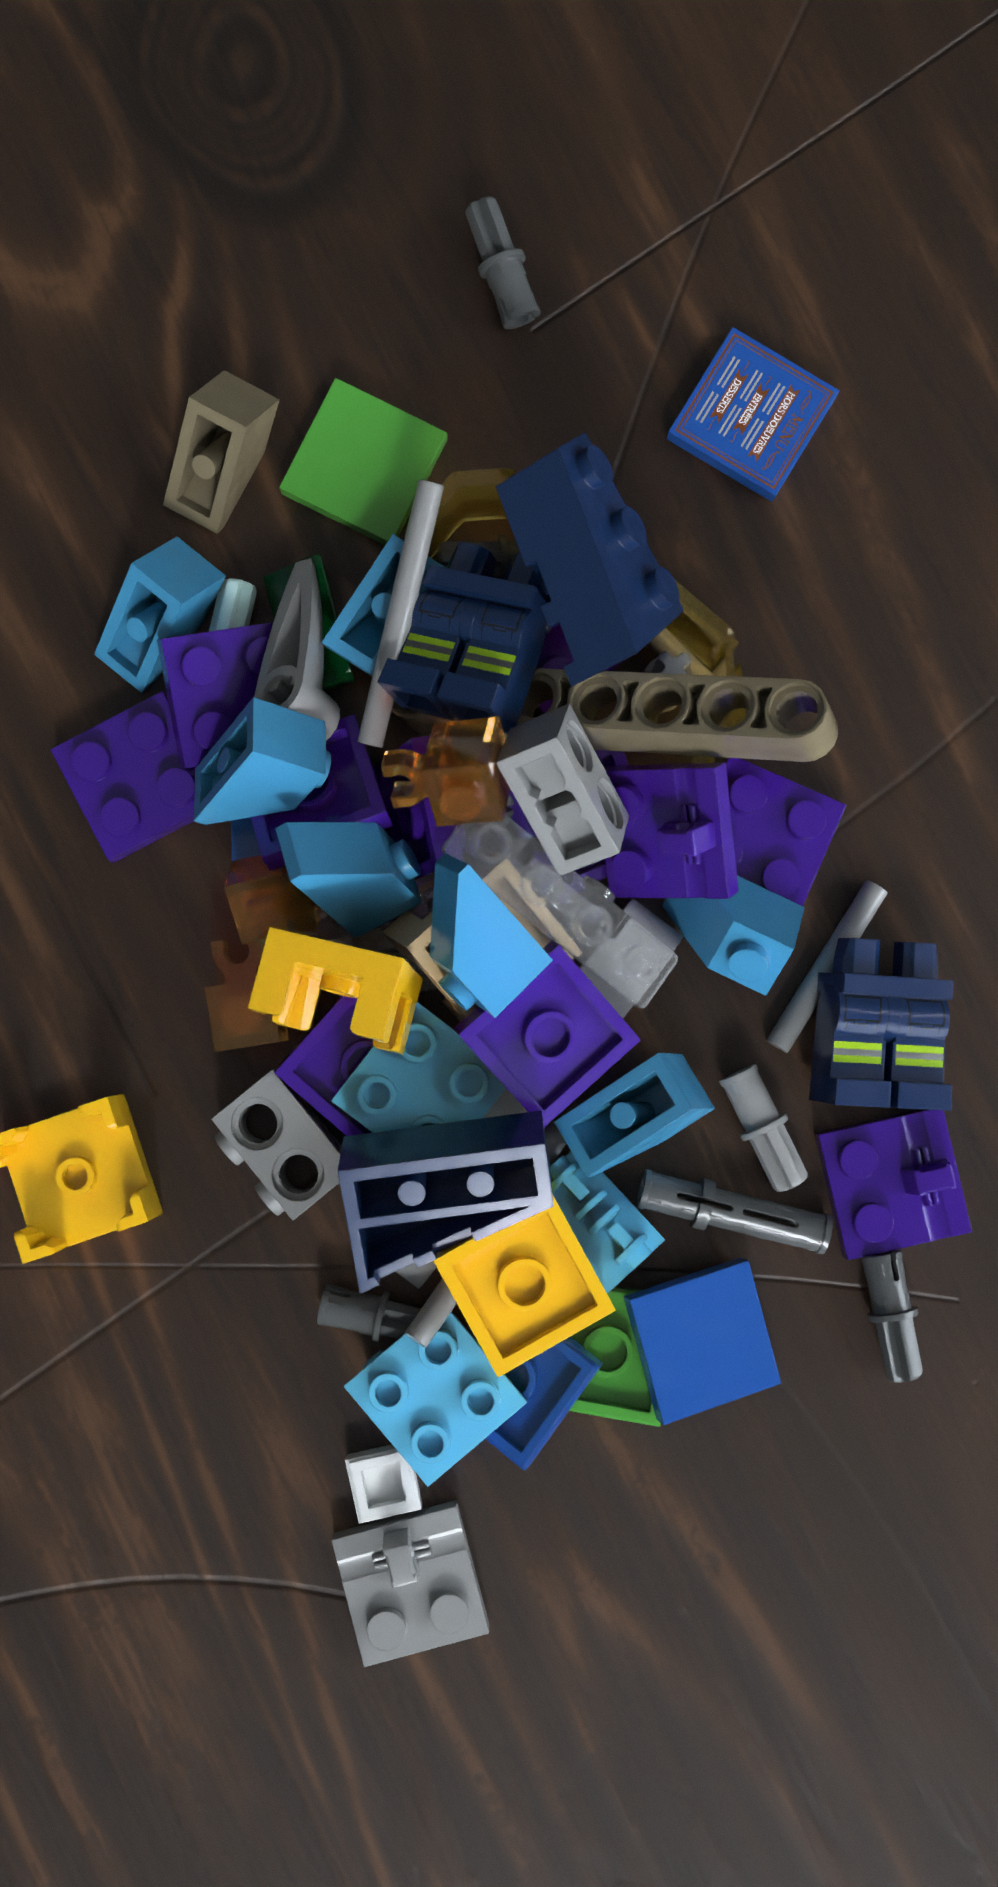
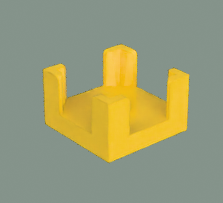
M269 927L248 1009L262 1014L273 1015L272 1022L278 1025L307 1031L310 1029L320 990L345 997L357 998L350 1025L352 1033L373 1039V1046L377 1049L404 1055L423 978L404 958Z
M125 1094L107 1096L78 1106L77 1109L0 1133V1168L8 1167L27 1227L14 1232V1239L22 1264L52 1255L66 1247L116 1230L119 1232L146 1223L163 1214Z
M554 1196L553 1207L476 1242L473 1237L437 1252V1259L433 1261L497 1377L502 1376L616 1311Z

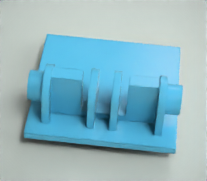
M417 1002L404 1055L380 1050L373 1046L331 1101L374 1133L483 1118L506 1087L455 1030Z
M569 1152L550 1166L552 1194L608 1294L665 1239L603 1172L586 1178L572 1152Z
M452 1311L427 1348L417 1344L404 1334L384 1352L381 1349L365 1362L362 1366L363 1369L344 1385V1388L427 1487L527 1403V1400L505 1374L497 1377L479 1343Z

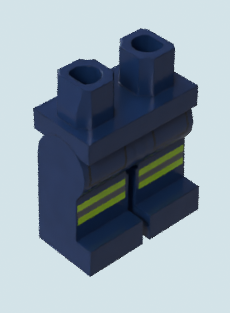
M460 541L446 568L429 565L422 582L426 589L416 601L412 615V626L397 660L387 658L377 682L403 709L452 721L456 717L461 723L508 734L510 728L517 725L542 652L545 633L549 634L552 628L548 627L541 606L547 603L545 600L548 591L537 564L532 567H526L521 553L518 552L513 555L505 578H494L492 574L497 560L491 551L477 544Z
M838 938L833 960V973L818 972L817 991L821 992L818 1000L809 1100L844 1106L952 1111V1085L944 1083L945 1039L950 1024V1010L947 1000H952L953 980L938 979L937 944L894 942L892 976L878 975L880 940Z

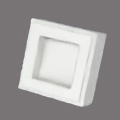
M392 1444L347 1454L345 1463L359 1524L422 1509L423 1503L416 1472Z

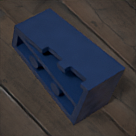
M586 432L496 486L526 567L538 565L551 601L541 606L548 627L561 625L574 662L564 666L571 687L637 654L684 611L679 602V590L673 576L668 570L659 566L646 542V530L641 518L632 508L625 505L612 481L613 472L606 455L597 446L592 445Z
M542 1110L343 1137L338 1177L360 1294L379 1286L380 1278L413 1263H415L417 1268L436 1260L437 1252L471 1237L476 1242L554 1206Z

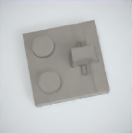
M457 1500L334 1532L331 1541L364 1667L489 1634V1621Z

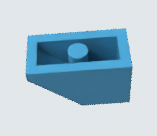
M392 534L322 641L325 647L370 676H373L404 543L402 539ZM428 556L422 582L424 580L429 565L443 568L446 567L439 564L438 562H436ZM421 583L419 596L426 589L423 583Z
M178 536L132 562L94 655L141 693L145 692L163 672L157 640L195 634L205 622L226 575Z
M253 697L195 769L194 822L208 825L295 810L314 788L317 789L323 785L328 776L331 766V754L326 750L325 721Z
M286 822L275 828L290 882L355 938L423 903L415 881V877L421 874V868L413 850L403 839L395 842L376 822Z
M446 853L435 862L430 957L446 974L438 983L464 1010L467 1011L475 1004L496 1018L553 960L469 864Z
M738 875L739 892L729 899H664L662 907L708 969L765 996L795 948L805 907Z
M657 1053L554 1122L585 1177L589 1178L666 1141L714 1110L715 1107L683 1054Z

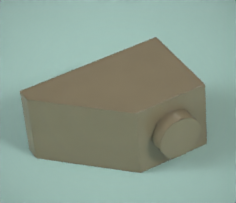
M225 370L192 394L188 399L163 506L218 534L224 528L265 453L280 399Z

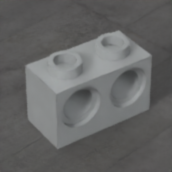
M570 703L510 728L496 764L557 874L561 876L619 854L629 814Z
M273 1069L211 1120L220 1130L214 1135V1138L226 1156L236 1165H240L245 1161L260 1181L254 1188L266 1206L277 1216L285 1211L293 1221L340 1183L338 1165L342 1144L311 1105L274 1073L275 1069ZM255 1104L268 1106L276 1115L277 1129L270 1139H258L247 1128L246 1117L249 1110ZM304 1155L316 1164L318 1179L314 1187L300 1189L289 1182L286 1176V1164L291 1156Z

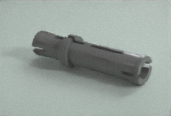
M645 1169L636 1197L637 1209H647L690 1220V1227L705 1230L707 1225L763 1240L811 1250L820 1255L826 1252L832 1235V1215L819 1214L771 1200L716 1188V1181L701 1178L699 1183ZM678 1197L685 1198V1199H689V1200H693V1202L686 1201V1200H682V1199H679ZM713 1206L721 1207L725 1210L714 1208ZM743 1213L749 1214V1215H753V1216H757V1217H761V1218H765V1219H769V1220H773V1221H777V1222H781V1223H785V1224H788L789 1226L782 1225V1224H778V1223H774V1222H770V1221H766V1220H762V1219H758V1218H754V1217H750V1216H746V1215H744Z

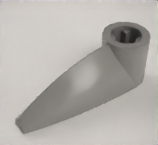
M309 558L295 563L270 632L254 697L325 721L326 740H328L338 726L340 708L322 690L324 674L323 615L315 565L312 559Z

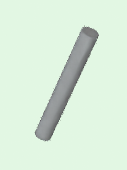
M869 880L864 882L766 1041L785 1053L790 1051L818 1006V1000L821 992L817 991L818 972L833 973V960L838 938L861 937L888 894L885 889Z

